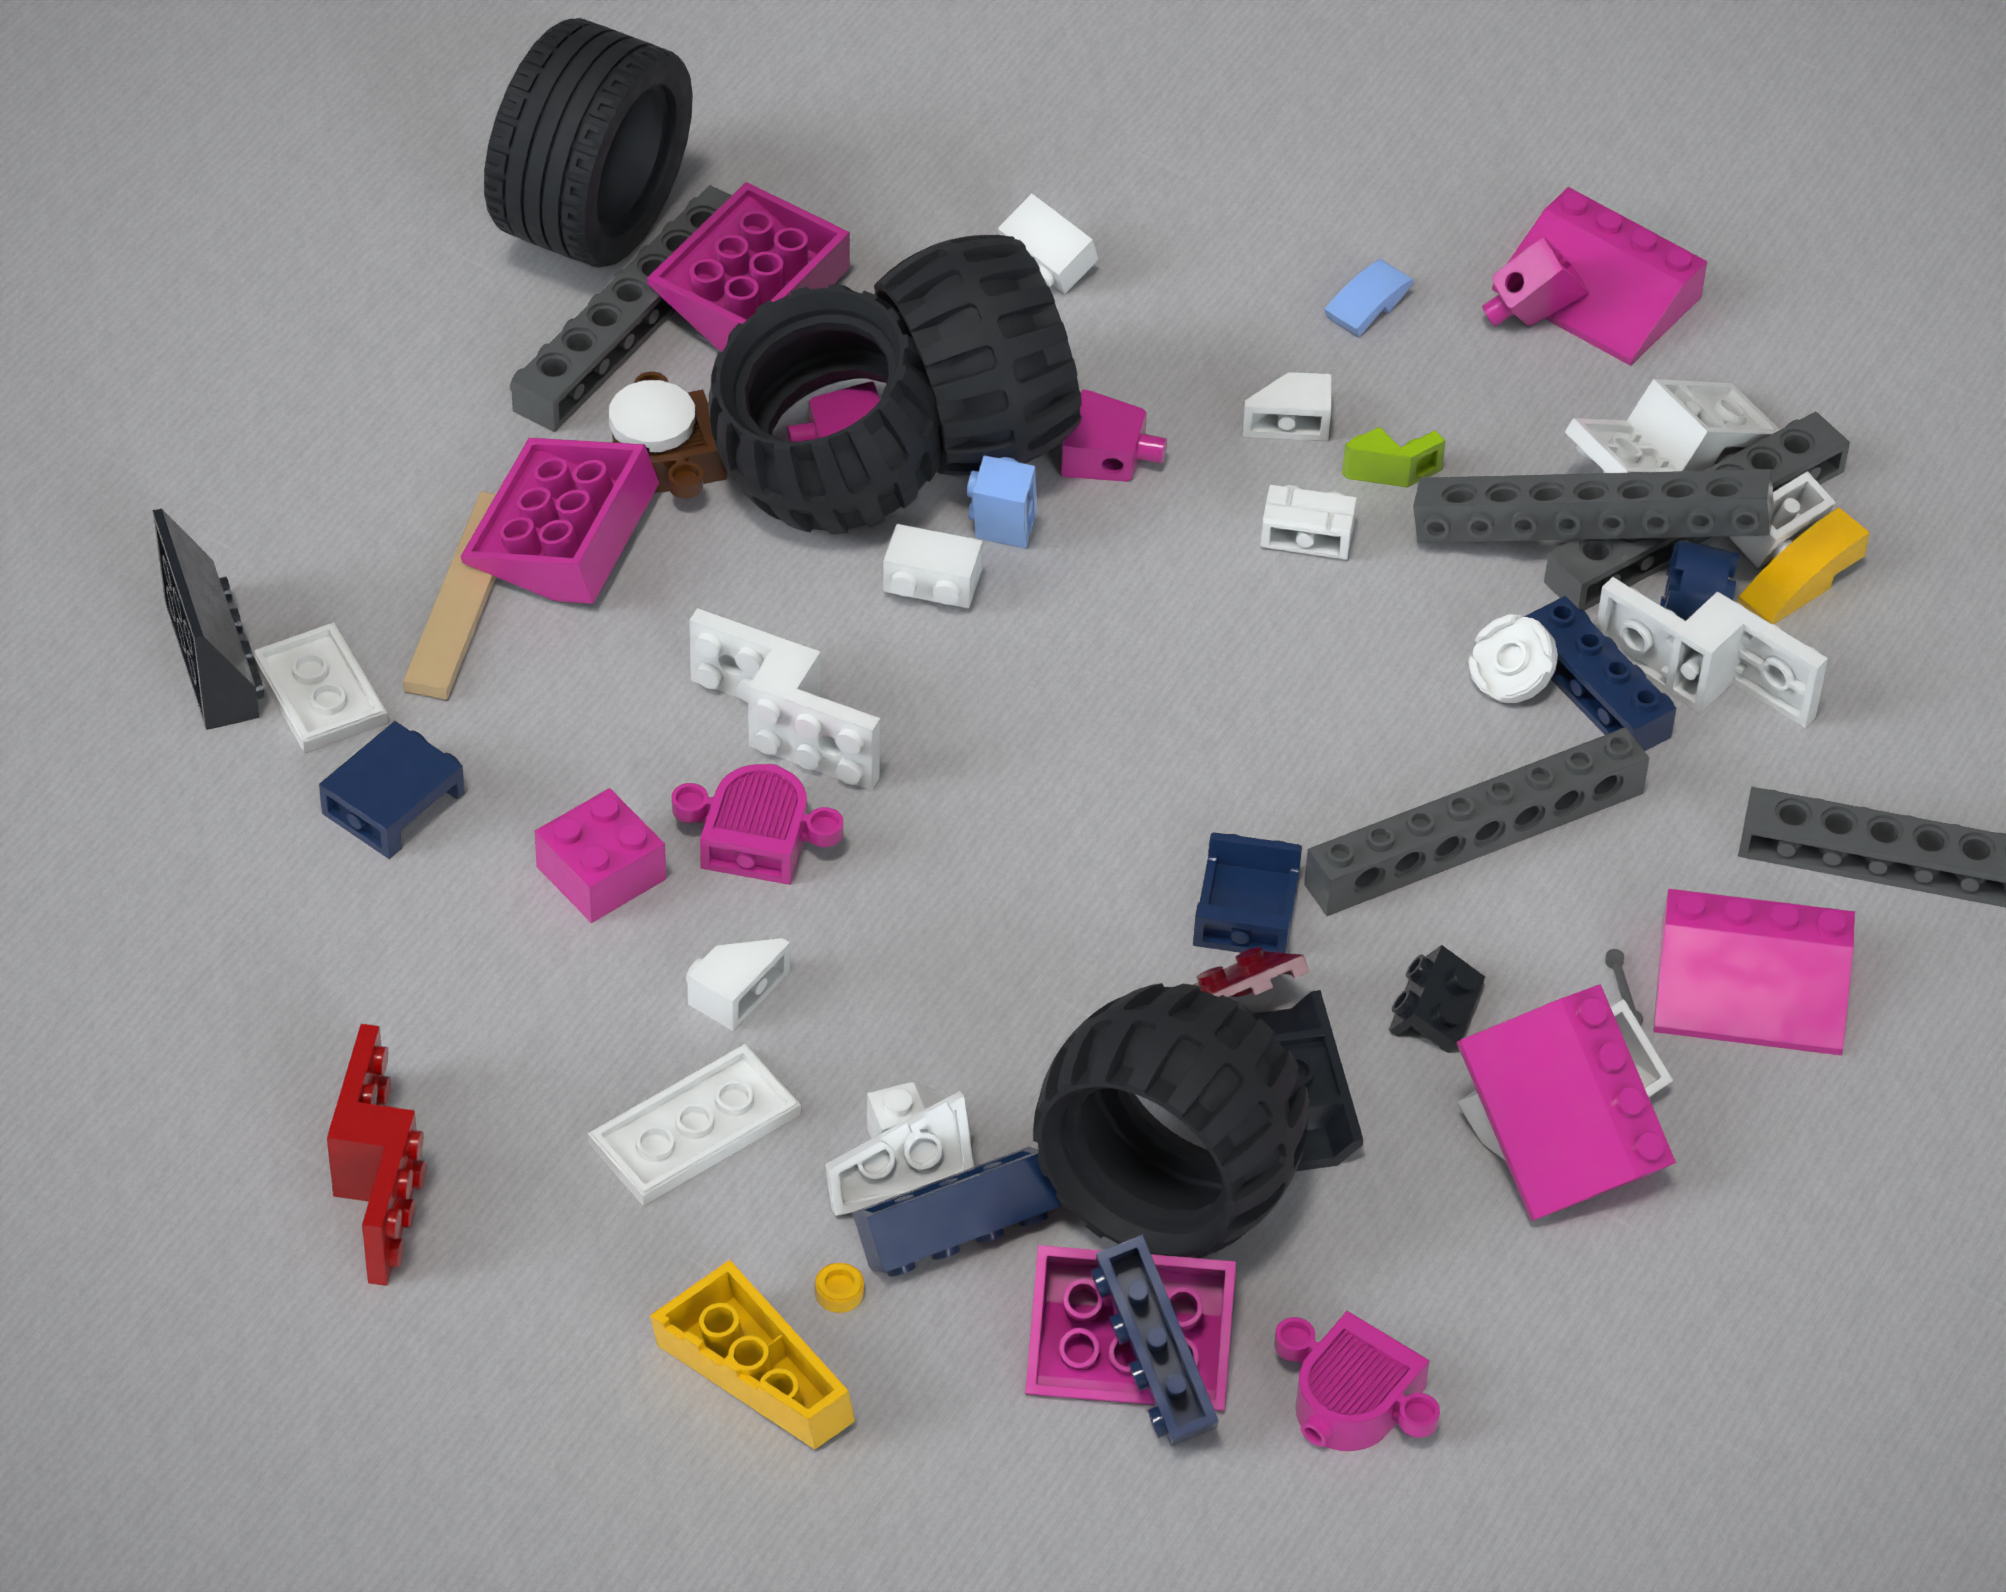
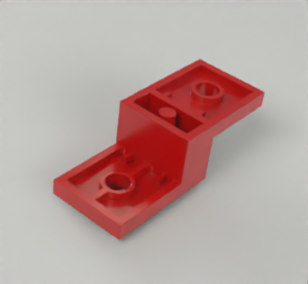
M361 1023L327 1135L333 1197L368 1202L362 1223L368 1283L387 1286L392 1267L399 1268L402 1263L404 1239L401 1238L403 1228L410 1229L413 1224L415 1199H412L414 1189L421 1190L425 1181L426 1161L419 1160L423 1149L424 1133L417 1130L415 1110L382 1106L387 1105L391 1091V1077L384 1076L388 1063V1047L381 1045L380 1026Z

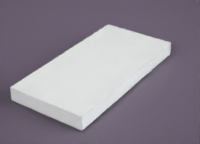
M743 1044L588 1133V1144L641 1205L645 1206L801 1115V1104L750 1048Z

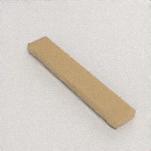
M482 491L479 493L403 680L404 692L448 700L496 579L493 575L464 564L460 556L496 494Z

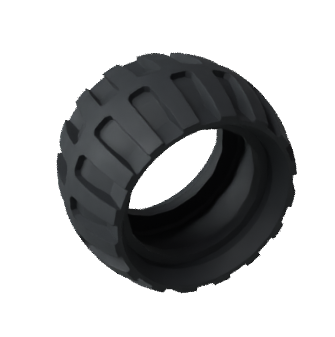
M973 235L946 240L929 246L901 261L875 283L874 295L888 302L904 318L920 354L932 389L944 445L937 473L970 475L972 471L979 472L984 455L999 459L1009 457L1018 463H1028L1057 446L1081 423L1080 406H1082V398L1078 385L1076 364L1072 357L1064 323L1061 321L1052 292L1040 272V267L1021 240H1017L1013 236Z
M829 284L828 288L810 289L809 287L792 290L791 295L774 302L769 300L756 308V313L743 324L738 323L728 335L727 345L723 352H718L711 374L708 401L710 426L714 442L729 475L741 491L768 515L778 520L781 519L793 528L810 533L813 529L824 530L830 534L848 533V529L864 525L869 527L885 521L884 517L900 507L905 509L917 498L918 491L925 482H931L940 464L941 451L944 450L936 403L923 362L908 326L901 313L896 311L885 300L865 290L862 293L855 292L845 285ZM852 379H870L886 383L882 398L876 406L861 419L836 433L813 440L797 442L782 441L772 436L773 430L781 416L796 402L820 388Z
M1163 983L1134 990L1098 1009L1080 1024L1060 1048L1046 1073L1037 1102L1033 1124V1141L1038 1143L1037 1161L1043 1176H1048L1057 1191L1056 1197L1067 1210L1071 1209L1087 1224L1086 1228L1100 1238L1104 1236L1120 1244L1143 1234L1148 1249L1153 1255L1195 1256L1196 1258H1202L1222 1250L1240 1239L1271 1212L1284 1195L1298 1168L1307 1136L1309 1099L1306 1086L1301 1084L1298 1075V1064L1289 1050H1284L1273 1036L1274 1031L1260 1018L1256 1020L1239 1008V1003L1224 995L1218 997L1201 991L1200 986L1182 983L1174 987H1164ZM1136 1095L1156 1103L1176 1116L1189 1127L1207 1149L1183 1139L1164 1126L1146 1109Z

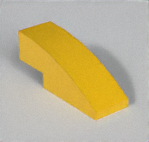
M1840 507L1836 508L1817 521L1780 552L1739 595L1738 603L1770 624L1779 622L1832 587L1833 577L1863 558L1866 553L1870 532Z

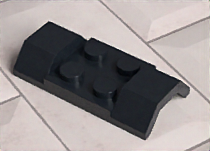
M1321 990L1311 991L1290 1009L1253 1013L1239 1003V1008L1256 1020L1259 1018L1263 1020L1274 1031L1273 1036L1284 1050L1291 1052L1298 1064V1075L1301 1084L1307 1088L1309 1099L1307 1136L1303 1154L1296 1171L1338 1166L1363 1145L1364 1139Z

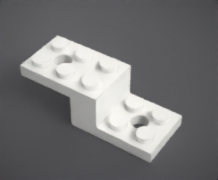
M1653 379L1628 420L1573 418L1565 433L1577 444V451L1584 457L1595 461L1604 470L1603 473L1703 471L1714 465L1724 448L1749 447L1759 438L1768 437L1780 429L1732 383Z
M1614 577L1602 586L1596 627L1605 636L1613 639L1618 649L1633 664L1638 665L1655 686L1697 712L1702 713L1733 684L1804 728L1816 718L1828 658L1814 648L1805 645L1782 631L1778 626L1770 624L1744 608L1740 603L1732 601L1719 592H1716L1685 621L1671 610L1663 608L1640 594L1636 589L1627 586Z
M697 608L689 620L691 681L701 684L705 688L715 689L738 697L748 703V747L754 748L763 754L773 755L796 763L805 769L815 770L835 777L844 783L857 785L872 791L880 775V718L820 697L821 652Z

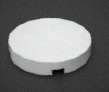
M643 380L633 383L616 393L609 404V428L615 439L620 443L645 444L646 448H649V452H663L678 447L689 439L693 432L695 404L690 395L675 384L661 380Z
M1509 614L1493 620L1479 632L1474 641L1476 645L1473 649V654L1470 652L1468 662L1471 677L1484 694L1501 703H1519L1533 698L1547 686L1555 672L1558 653L1554 638L1539 621L1531 617Z

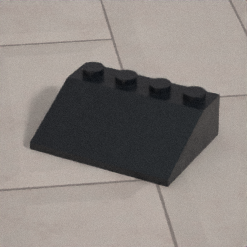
M162 508L153 510L164 601L206 730L259 718L257 699L265 698L263 684L259 672L251 673L249 667L254 666V661L248 639L242 641L239 639L238 635L243 634L242 622L238 609H229L228 603L232 602V594L227 577L219 578L214 561Z

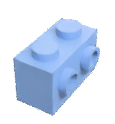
M984 455L979 472H971L967 486V497H972L968 519L974 520L975 538L1026 549L1037 515L1035 466L1018 463L1009 457L999 459Z

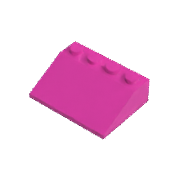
M745 182L647 277V284L711 344L723 352L730 332L738 323L743 324L754 315L756 308L769 300L774 302L791 295L792 290L799 288L819 289L828 288L829 284L834 285L850 269V232Z
M1567 187L1543 210L1507 262L1508 264L1544 236L1571 260L1589 294L1545 319L1630 366L1701 298L1707 267L1706 260L1570 187ZM1493 283L1492 290L1500 294L1497 287Z
M528 438L461 554L462 562L553 601L594 604L659 485L645 444Z
M1668 888L1661 926L1653 1032L1842 1056L1854 947L1855 911Z
M1601 984L1560 998L1456 1042L1531 1221L1649 1177L1676 1163Z
M1038 1245L1025 1395L1154 1405L1148 1388L1139 1391L1132 1377L1128 1363L1136 1359L1129 1342L1120 1345L1109 1317L1117 1314L1111 1297L1107 1296L1101 1299L1091 1275V1270L1098 1268L1096 1253L1102 1250ZM1151 1254L1215 1411H1225L1236 1261Z

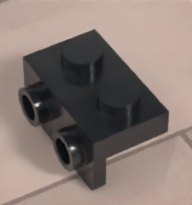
M1441 945L1427 956L1420 954L1408 967L1406 977L1409 980L1405 990L1397 997L1392 1006V1012L1395 1015L1389 1031L1398 1036L1409 1027H1413L1448 1053L1458 1046L1456 1042L1462 1038L1486 976Z

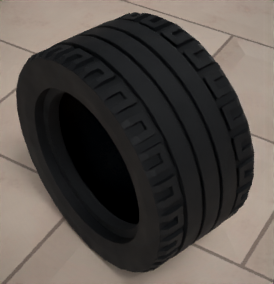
M582 18L563 20L549 28L533 44L519 64L498 109L488 143L484 168V196L487 211L499 230L592 267L601 268L615 265L629 256L644 240L662 211L678 175L686 149L692 119L693 92L691 77L682 59L672 51Z

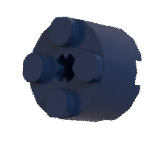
M1678 540L1675 543L1666 573L1668 578L1664 596H1661L1660 606L1671 610L1678 617L1686 621L1716 592L1733 600L1736 580L1728 579V577L1733 578L1735 575L1739 553Z

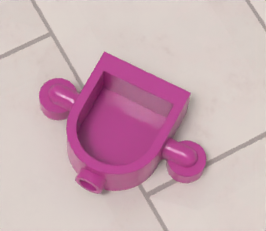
M752 764L730 772L717 786L714 797H709L706 789L695 783L681 784L673 790L671 795L672 813L676 819L685 823L697 822L705 824L700 837L701 869L791 885L804 842L812 843L818 847H832L843 838L842 815L837 810L829 807L817 808L807 815V795L803 784L793 773L776 764Z
M1349 1311L1343 1314L1320 1342L1315 1341V1329L1312 1324L1303 1318L1290 1317L1278 1324L1274 1342L1276 1352L1286 1360L1297 1361L1302 1364L1299 1372L1295 1410L1301 1426V1432L1310 1443L1339 1451L1362 1450L1381 1441L1396 1423L1399 1424L1406 1434L1412 1437H1427L1435 1432L1438 1427L1440 1407L1433 1397L1422 1393L1426 1389L1430 1360Z

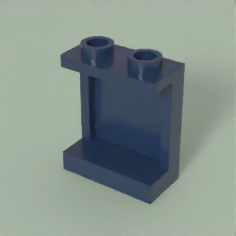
M394 721L319 783L322 814L386 858L391 859L402 849L401 830L444 793L447 792L456 799L465 793L463 765L452 754L443 753L428 743L419 732L415 730L410 731L397 721Z
M1211 833L1200 902L1197 904L1193 946L1238 953L1261 947L1263 951L1286 953L1300 874L1302 846L1280 840L1272 841L1244 837L1237 834Z

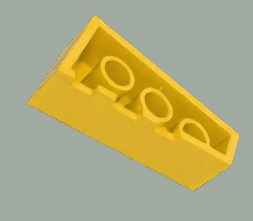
M731 1260L722 1264L650 1315L658 1347L814 1450L855 1422L849 1390Z

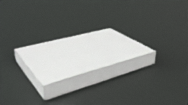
M334 622L252 651L254 667L259 672L262 681L304 753L388 723L386 709Z

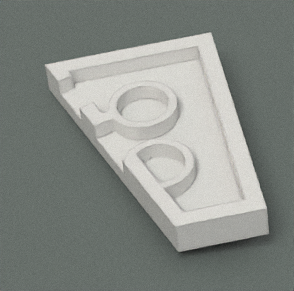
M962 1092L954 1093L826 1163L825 1168L831 1209L835 1216L852 1213L974 1167L965 1098Z

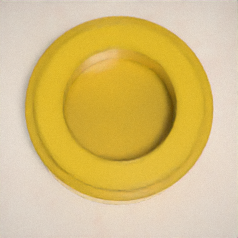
M832 1263L823 1267L815 1279V1297L817 1302L824 1309L835 1313H843L855 1309L864 1297V1278L862 1273L856 1267L847 1263Z

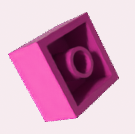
M611 788L606 789L534 831L536 867L590 923L666 880L665 843Z

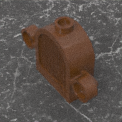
M650 371L640 374L634 381V383L643 380L668 382V379L659 372ZM703 389L687 392L695 404V424L689 439L678 447L663 452H649V448H646L659 481V485L654 493L670 491L678 498L688 499L699 495L703 490V484L727 480V470L718 454L712 435L708 401ZM612 434V442L620 443Z

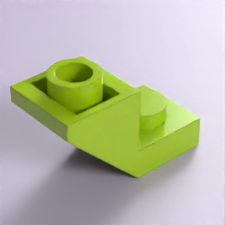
M1379 426L1363 435H1357L1345 443L1342 474L1351 480L1408 488L1418 483L1420 478L1430 477L1442 471L1446 440L1434 430L1420 438H1414L1400 447Z

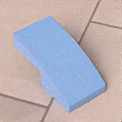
M1379 259L1361 271L1332 299L1324 309L1326 316L1360 337L1381 311L1387 314L1390 313L1414 284V281L1411 277Z

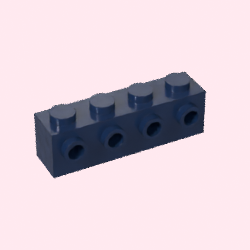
M1563 596L1524 616L1539 621L1555 640L1558 657L1555 672L1550 680L1604 735L1626 727L1644 751L1672 737L1677 708L1674 706L1671 698L1659 691L1646 677L1644 671L1638 665L1633 664L1618 649L1613 639L1605 636L1591 622L1584 610L1578 609L1566 596Z
M1032 1147L1020 1149L852 1212L869 1268L883 1273L887 1272L888 1276L901 1275L915 1269V1261L928 1256H931L934 1260L943 1259L960 1251L959 1245L973 1239H976L977 1243L988 1242L1003 1236V1228L1018 1222L1020 1226H1029L1046 1220L1048 1218L1047 1211L1060 1207L1061 1203L1056 1197L1057 1191L1048 1176H1043L1037 1161L1039 1149Z
M1143 1234L1097 1252L1096 1263L1098 1268L1091 1270V1275L1101 1299L1110 1296L1117 1314L1109 1317L1119 1344L1122 1345L1129 1342L1136 1360L1128 1363L1138 1390L1142 1391L1148 1388L1155 1407L1148 1409L1147 1412L1157 1437L1160 1438L1167 1435L1170 1445L1174 1446L1218 1428V1417Z

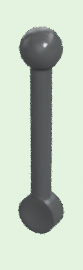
M1611 949L1606 953L1605 964L1614 970L1622 999L1625 1000L1639 1025H1641L1643 1016L1635 1009L1622 968L1624 953L1618 949Z

